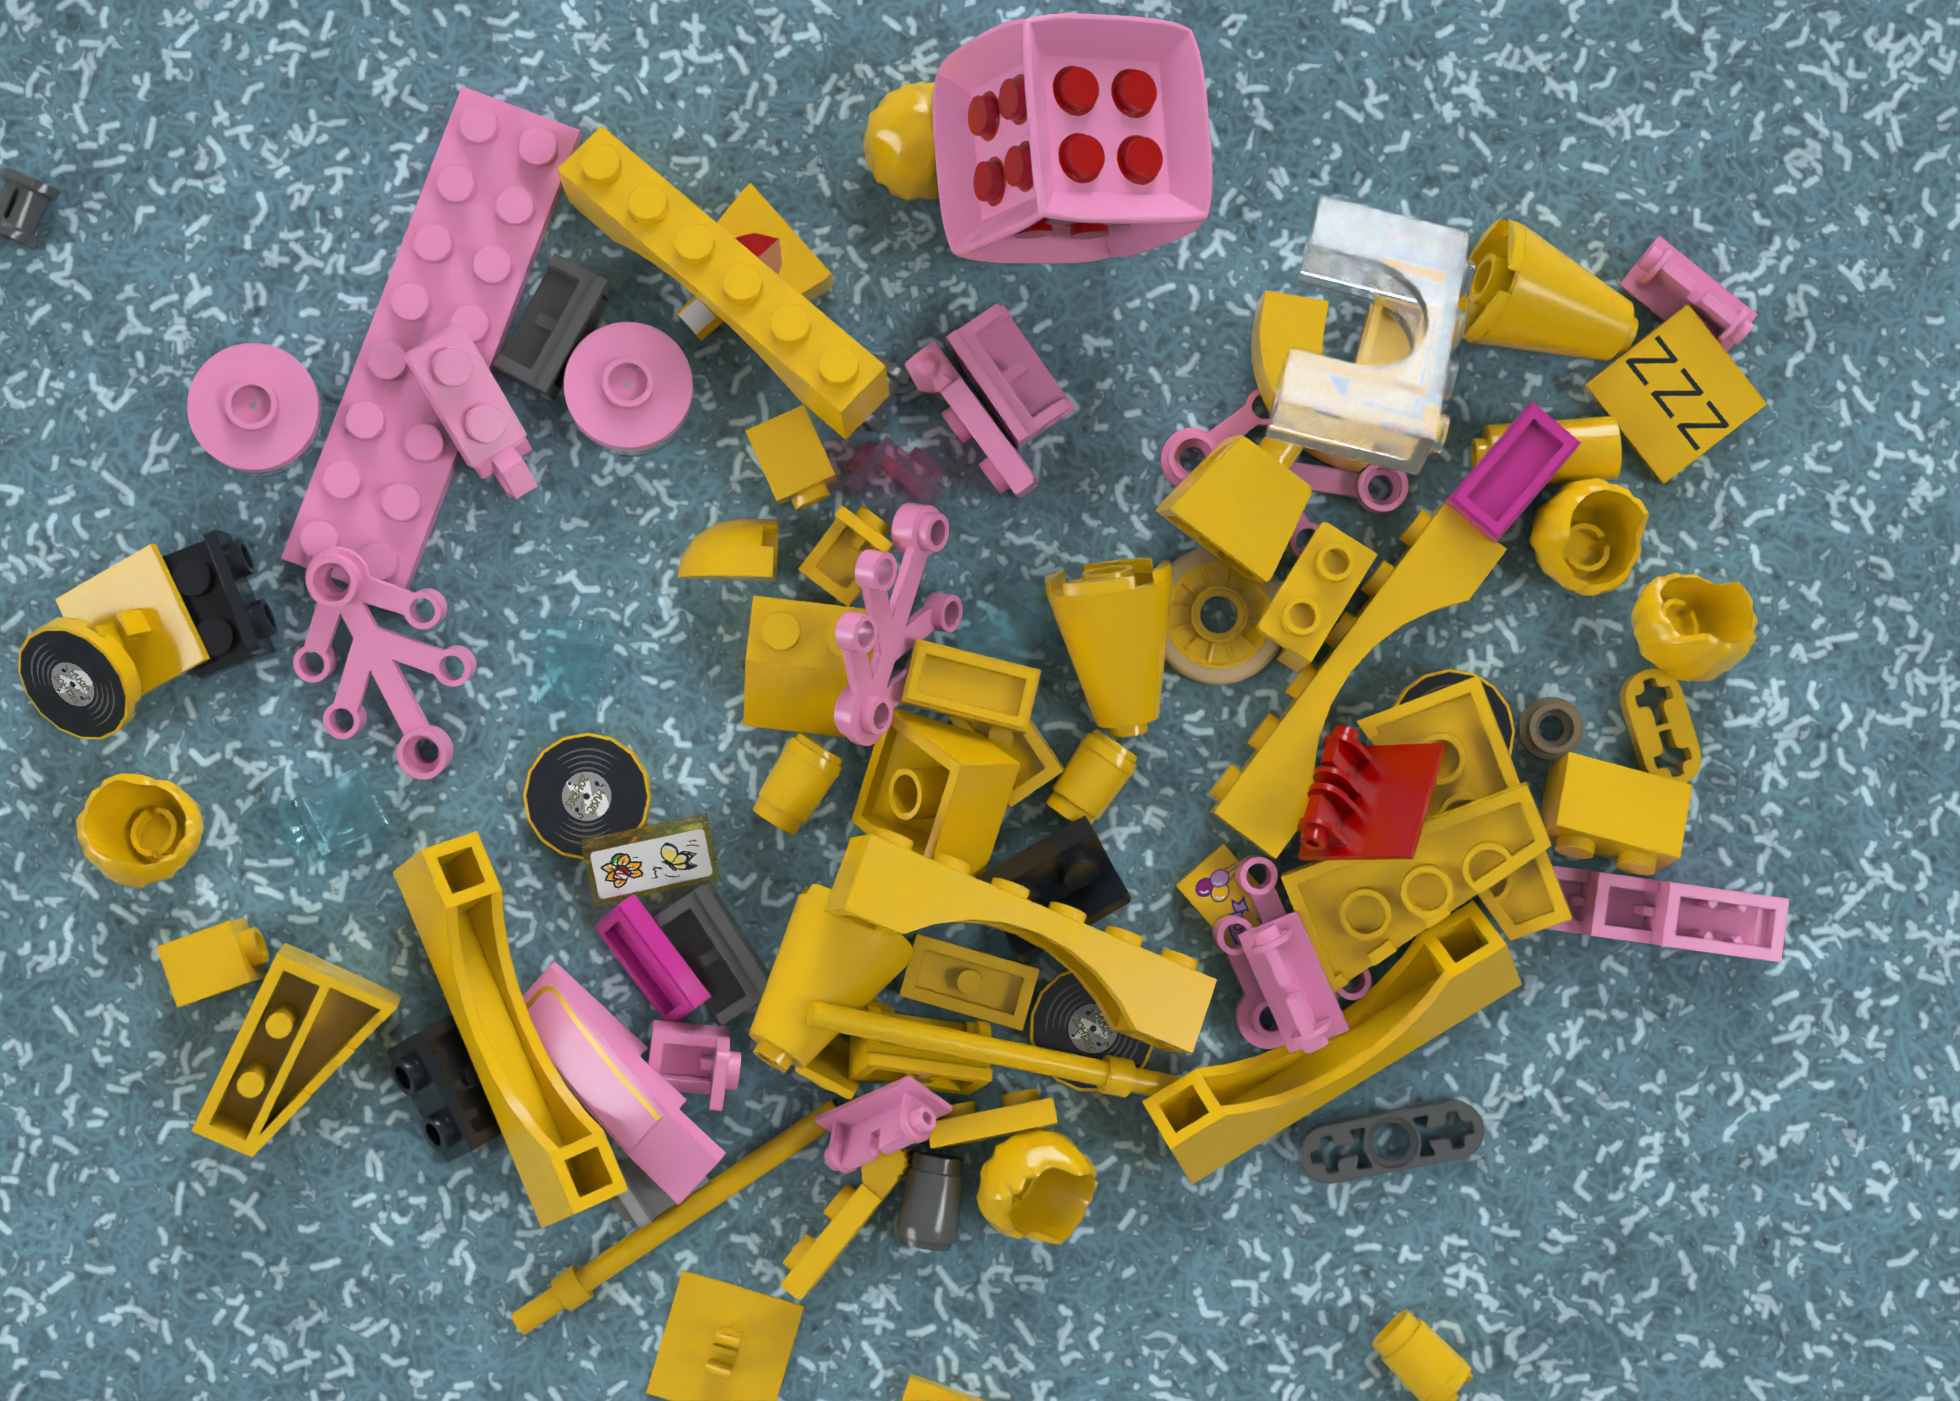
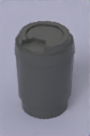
M913 1151L911 1166L907 1168L896 1234L899 1236L901 1244L934 1251H949L952 1244H955L958 1235L964 1175H962L964 1159L950 1155Z

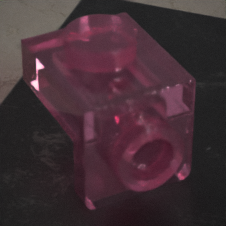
M888 436L877 447L871 441L865 443L845 467V470L852 475L845 483V486L856 498L859 497L881 470L920 504L934 506L946 493L945 486L937 480L944 471L935 461L916 446L907 454Z

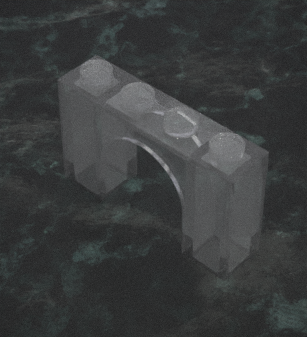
M1323 195L1320 196L1307 232L1297 283L1358 298L1380 307L1391 315L1404 330L1410 344L1411 355L1388 365L1366 366L1290 348L1276 384L1266 432L1267 438L1419 475L1429 452H1441L1449 428L1450 415L1440 413L1442 399L1448 401L1451 397L1458 373L1459 363L1450 361L1449 356L1451 348L1457 349L1460 344L1467 319V311L1457 308L1459 297L1465 298L1468 294L1475 270V261L1466 259L1470 232Z

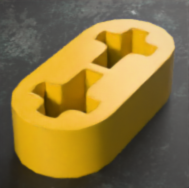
M1658 668L1639 670L1626 679L1620 691L1621 709L1639 767L1643 772L1687 783L1698 773L1702 760L1700 746L1682 688L1678 681L1664 670ZM1649 679L1653 688L1663 687L1666 691L1667 699L1658 702L1661 724L1656 725L1650 707H1638L1635 696L1644 692L1643 681ZM1664 730L1670 747L1682 748L1685 753V759L1676 763L1677 774L1674 776L1671 775L1668 768H1657L1654 762V757L1663 753L1659 732Z

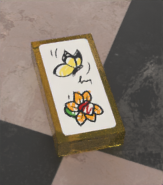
M707 813L581 840L594 906L623 901L632 894H635L636 897L720 879Z

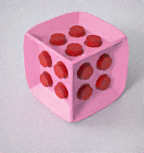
M1080 13L1040 15L1027 19L1011 20L985 31L950 53L939 66L933 91L934 147L941 216L945 234L954 255L982 262L1023 264L1083 263L1110 257H1127L1178 240L1194 232L1208 218L1213 183L1208 101L1201 55L1195 36L1190 28L1171 21L1136 16Z

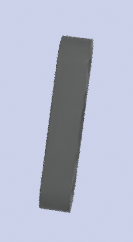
M1453 1098L1442 1099L1316 1124L1302 1135L1298 1145V1158L1304 1170L1316 1181L1326 1184L1345 1182L1466 1158L1480 1147L1484 1137V1124L1480 1114L1464 1101ZM1452 1111L1455 1112L1456 1117L1461 1121H1469L1470 1130L1460 1133L1461 1144L1452 1146L1450 1140L1445 1136L1426 1138L1431 1151L1420 1154L1421 1136L1413 1122V1118L1424 1116L1423 1126L1426 1129L1444 1126L1447 1121L1446 1114ZM1385 1123H1398L1402 1125L1408 1136L1405 1150L1395 1158H1383L1377 1155L1373 1148V1135ZM1362 1128L1360 1144L1363 1153L1369 1161L1368 1164L1357 1166L1358 1155L1355 1152L1336 1157V1168L1326 1170L1321 1161L1311 1160V1152L1320 1149V1138L1330 1136L1332 1142L1337 1146L1354 1144L1355 1141L1350 1134V1130Z

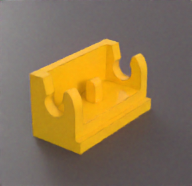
M866 1005L863 1011L992 1037L990 1022L977 1020L976 1022L966 1021L965 1023L881 1012L879 1006ZM850 1035L848 1079L890 1084L910 1075L929 1090L971 1095L992 1082L993 1068H990L991 1064Z

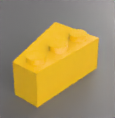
M285 943L277 952L191 1131L249 1157H253L307 1102L333 1072L355 1052L363 1041L397 1009L402 996L366 978Z

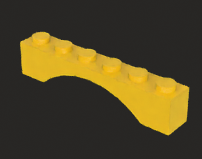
M602 125L557 169L568 201L574 208L614 242L631 249L649 260L700 299L765 361L804 405L845 440L890 395L887 370L882 362Z
M1446 503L1437 507L1431 515L1423 509L1415 515L1399 537V540L1407 545L1406 549L1393 566L1386 560H1382L1361 588V591L1369 596L1367 601L1355 617L1345 610L1324 642L1332 648L1317 668L1310 663L1295 675L1285 690L1293 700L1279 718L1270 712L1264 717L1247 741V744L1253 747L1255 751L1241 769H1238L1231 763L1208 794L1217 800L1209 812L1267 856L1275 859L1278 857L1296 833L1299 819L1304 817L1309 801L1308 789L1311 784H1314L1313 773L1319 737L1330 706L1350 672L1375 645L1402 625L1431 611L1469 601L1507 550L1498 542L1492 543Z
M877 828L874 835L867 834L850 838L823 912L881 936L906 934L933 924L947 922L982 924L1015 934L1045 950L1072 972L1095 1000L1111 1030L1165 1052L1193 1053L1217 979L1196 971L1198 965L1196 959L1167 949H1162L1160 955L1141 948L1143 941L1141 936L1119 927L1106 926L1104 932L1084 924L1087 914L1074 907L1058 902H1050L1048 908L1027 900L1030 893L1029 889L1012 881L993 878L991 884L970 876L972 866L958 858L935 853L932 860L911 851L914 843L911 839L896 832Z
M475 831L421 849L395 869L393 874L541 1228L543 1229L628 1191L629 1189L604 1130L584 1110L566 1086L549 1058L531 1021L518 985L509 951L504 921L502 888L478 832Z
M1473 900L1430 929L1427 928L1419 933L1402 957L1380 981L1369 989L1365 996L1342 1011L1350 1029L1328 1038L1329 1043L1326 1046L1310 1053H1305L1303 1048L1289 1053L1285 1044L1255 1057L1224 1065L1196 1068L1143 1100L1142 1103L1193 1185L1521 986L1522 983L1508 945Z

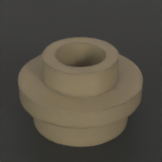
M1544 697L1533 701L1524 709L1518 723V734L1524 748L1533 756L1543 760H1559L1568 752L1573 753L1579 746L1583 736V721L1578 710L1570 702L1558 697ZM1548 716L1557 719L1561 726L1560 735L1553 741L1545 740L1539 732L1540 722Z

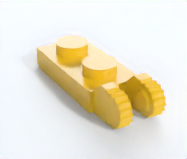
M904 1147L888 1155L879 1150L876 1160L861 1166L862 1184L858 1189H854L847 1183L824 1210L823 1213L832 1220L816 1240L806 1233L785 1258L782 1264L791 1271L781 1282L780 1286L796 1299H802L812 1291L904 1177L902 1174L907 1172V1167L911 1165L909 1162L910 1158H912V1156H909L910 1149L907 1150Z

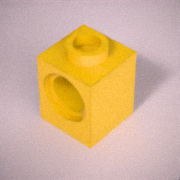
M804 405L745 430L776 501L781 507L792 502L795 510L799 511L831 496L827 486L838 482V479Z
M246 918L229 920L156 946L177 1008L199 1002L266 977L262 967L263 964L269 961L266 942L257 927L249 928Z

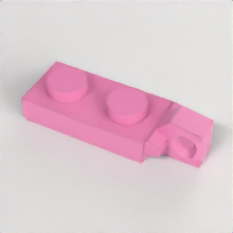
M463 323L453 325L403 354L406 363L467 466L474 467L481 479L494 473L508 498L514 497L518 499L538 487L525 461L521 457L532 450L525 437L527 433Z
M935 341L921 349L904 363L920 393L945 398L950 407L944 410L941 415L961 442L964 444L973 437L982 448L987 458L980 462L979 466L1000 494L1011 488L1016 496L1023 498L1039 486L1037 484L1039 482L1038 478Z

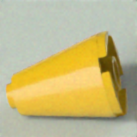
M1509 218L1508 221L1504 219L1496 220L1479 239L1465 265L1467 268L1477 269L1471 282L1469 296L1457 289L1452 304L1450 318L1452 333L1474 344L1608 361L1618 352L1624 353L1629 349L1638 330V319L1634 317V306L1631 301L1527 226Z
M1129 558L1082 565V578L1066 581L1065 569L1045 576L1047 598L1096 726L1109 728L1110 736L1117 738L1132 737L1148 732L1147 723L1157 720L1160 714L1173 582L1170 560L1163 559L1155 569H1153L1152 558Z
M812 884L810 888L806 885L802 893L798 895L749 1031L750 1037L758 1043L753 1053L768 1065L784 1073L787 1072L790 1065L804 1069L839 1034L806 1025L807 1011L812 1000L863 1010L908 965L915 952L910 942L902 934L881 936L823 912L831 889L819 884Z

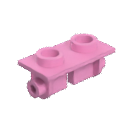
M1660 235L1619 283L1622 289L1663 322L1684 305L1689 304L1726 352L1730 350L1734 343L1738 345L1747 336L1754 326L1752 321L1758 315Z
M1298 911L1237 935L1289 1053L1302 1048L1305 1053L1316 1051L1329 1043L1328 1038L1350 1029Z
M910 1075L905 1076L815 1117V1123L831 1133L829 1147L826 1148L824 1153L825 1161L833 1171L851 1173L857 1170L858 1167L876 1160L879 1150L888 1155L913 1143L926 1141L930 1137L931 1131L936 1127V1118L952 1112L953 1106Z

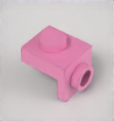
M653 1019L648 1064L678 1092L709 1095V1110L722 1111L725 1090L737 1091L741 1066V1052L730 1051V1027Z

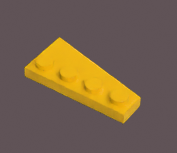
M1479 675L1356 721L1374 745L1442 742L1446 745L1425 819L1521 784ZM1547 850L1482 894L1478 893V896L1510 941L1572 919L1570 909Z
M1527 782L1425 819L1414 859L1316 860L1282 873L1281 879L1294 911H1298L1331 988L1336 993L1346 986L1351 979L1395 953L1401 945L1451 915V912L1478 893L1482 894L1551 847V841Z

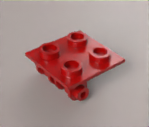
M1343 725L1336 726L1333 733L1327 734L1324 738L1323 747L1325 750L1321 759L1324 766L1317 767L1314 770L1313 780L1315 783L1311 784L1308 789V805L1304 817L1299 819L1297 830L1301 834L1300 842L1302 844L1298 858L1301 861L1414 859L1446 745L1442 742L1362 746L1358 741L1359 733L1355 729Z

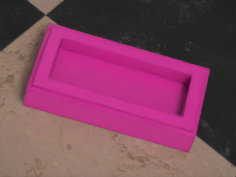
M1531 401L1444 502L1492 543H1495L1573 454L1581 442Z
M632 894L618 904L594 925L596 927L595 930L664 1021L678 1022L711 997L635 894Z

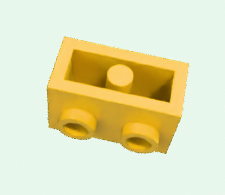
M1568 752L1548 767L1540 816L1551 844H1555V851L1557 853L1577 859H1590L1596 855L1617 861L1616 867L1624 872L1636 875H1653L1655 871L1661 870L1681 857L1692 785Z

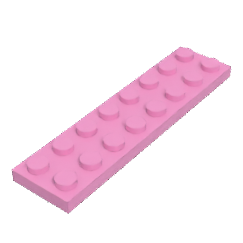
M461 87L281 559L307 568L309 562L319 552L331 547H345L355 551L365 560L371 577L407 590L410 589L461 454L406 363L403 354L453 325L463 323L491 373L493 372V363L501 351L563 188L557 169L578 149L583 136L579 129L469 88ZM335 567L331 578L349 584L347 572L342 568Z

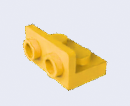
M1323 522L1317 527L1256 626L1259 633L1283 647L1276 660L1297 673L1312 662L1378 555L1377 553L1327 522Z

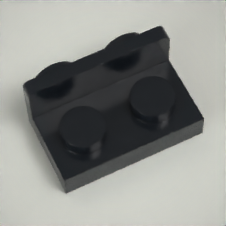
M217 529L205 533L204 541L163 556L165 564L210 659L195 667L198 677L201 679H206L275 652L270 636L278 633L276 620L271 608L265 599H255L247 577L255 574V567L246 545L241 539L233 541L231 534Z
M1085 815L975 877L991 884L993 878H1001L1022 885L1030 890L1027 900L1046 908L1049 907L1050 902H1058L1074 907L1087 914L1084 924L1089 926L1129 904L1131 901L1128 890ZM1004 931L1021 962H1026L1045 951L1015 934Z
M453 1015L440 1020L388 1049V1055L392 1061L391 1072L396 1084L405 1094L411 1096L423 1118L421 1124L425 1138L436 1151L442 1153L447 1162L475 1150L502 1134Z

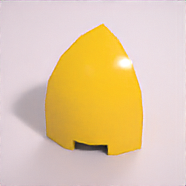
M741 518L715 523L696 535L684 551L680 559L677 579L777 582L779 519Z

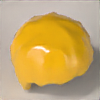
M935 82L905 83L899 89L887 93L880 101L878 107L869 114L868 125L864 133L862 146L865 151V160L873 173L876 183L885 185L891 195L898 196L906 201L918 198L926 200L939 199L933 132V91Z
M1599 478L1571 481L1563 485L1549 501L1535 510L1529 540L1535 550L1536 562L1546 575L1550 576L1563 588L1581 596H1597L1611 592L1627 580L1633 566L1638 562L1642 551L1640 543L1649 513L1644 507L1643 502L1639 498L1634 497L1630 490L1625 487L1608 483Z
M1676 572L1666 576H1657L1643 587L1631 613V623L1634 628L1633 635L1638 642L1640 654L1659 669L1665 670L1676 680L1704 682L1716 679L1723 672L1731 670L1744 659L1757 638L1754 632L1758 619L1753 612V600L1740 581L1715 584L1701 578L1697 574L1682 575Z
M120 773L104 779L100 787L91 791L85 802L84 810L76 819L77 838L82 847L83 856L95 867L99 868L106 879L113 880L123 886L138 889L173 878L177 871L184 868L191 856L198 851L204 831L200 805L185 793L180 785L168 780H155L142 774Z
M1033 1128L1013 1135L995 1146L992 1157L982 1166L980 1172L981 1181L976 1199L983 1216L996 1231L1015 1239L1024 1237L1052 1244H1062L1072 1235L1077 1225L1081 1223L1087 1206L1093 1199L1094 1192L1099 1184L1095 1180L1098 1171L1090 1159L1078 1150L1068 1136L1058 1131Z

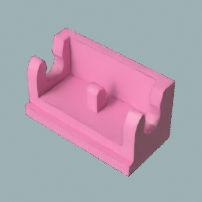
M999 303L993 305L958 330L946 336L948 349L1018 449L1076 409L1013 321L1004 305L1000 306Z

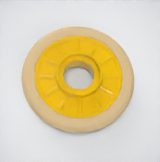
M1204 547L1190 551L1171 563L1173 582L1165 661L1185 677L1211 685L1240 682L1262 670L1273 659L1280 648V645L1259 633L1256 628L1259 620L1281 587L1277 577L1273 574L1268 582H1249ZM1221 597L1232 603L1236 612V620L1229 631L1218 634L1213 633L1202 624L1200 618L1201 607L1210 598Z

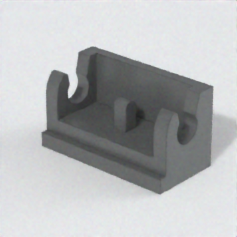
M556 253L552 256L545 276L501 354H498L493 363L495 369L554 401L564 385L565 369L572 352L587 335L594 331L615 293V289L608 280Z
M710 881L702 884L653 917L654 921L711 995L705 1003L719 1026L725 1025L760 1002L770 973Z

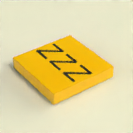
M1689 304L1676 311L1583 384L1584 388L1606 416H1614L1616 418L1622 436L1661 484H1665L1767 405Z

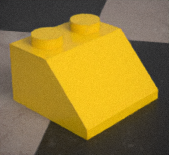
M753 595L745 658L743 726L848 738L838 731L834 720L836 701L842 690L849 685L843 651L836 643L835 631L838 620L845 612L851 611L867 614L866 609ZM873 648L867 653L869 664L874 653Z
M895 707L890 727L874 744L851 821L866 834L874 835L877 828L901 834L914 842L911 851L932 860L935 853H941L965 861L972 866L970 876L977 877L986 872L1021 764L981 734Z

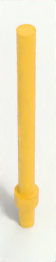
M815 1000L810 1002L806 1016V1025L808 1027L1097 1085L1100 1093L1126 1098L1130 1092L1152 1096L1179 1079L1177 1075L1135 1067L1132 1059L1105 1055L1100 1060Z
M830 1099L711 1179L710 1182L688 1195L679 1205L676 1203L656 1216L644 1228H638L579 1269L572 1265L552 1278V1287L511 1314L516 1327L523 1335H526L565 1308L570 1312L574 1311L594 1297L593 1289L823 1136L828 1131L815 1123V1117L836 1108L837 1105L833 1099Z

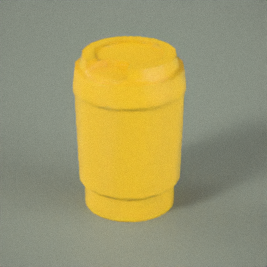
M1098 729L1092 733L1088 732L1081 740L1080 745L1065 766L1064 771L1052 786L1054 791L1045 803L1071 822L1085 815L1092 825L1096 819L1099 820L1128 779L1132 777L1137 767L1136 761L1138 757Z
M801 732L796 737L792 736L784 746V750L758 793L760 797L752 808L759 816L796 836L802 824L808 822L834 781L838 778L842 770L841 763L843 760L837 754L835 755L824 749L823 744Z
M1408 1309L1398 1313L1372 1342V1347L1381 1355V1360L1419 1401H1456L1459 1398L1456 1393L1464 1383L1470 1382L1473 1379V1375L1470 1372L1471 1367L1465 1359L1456 1353L1421 1318L1417 1319Z

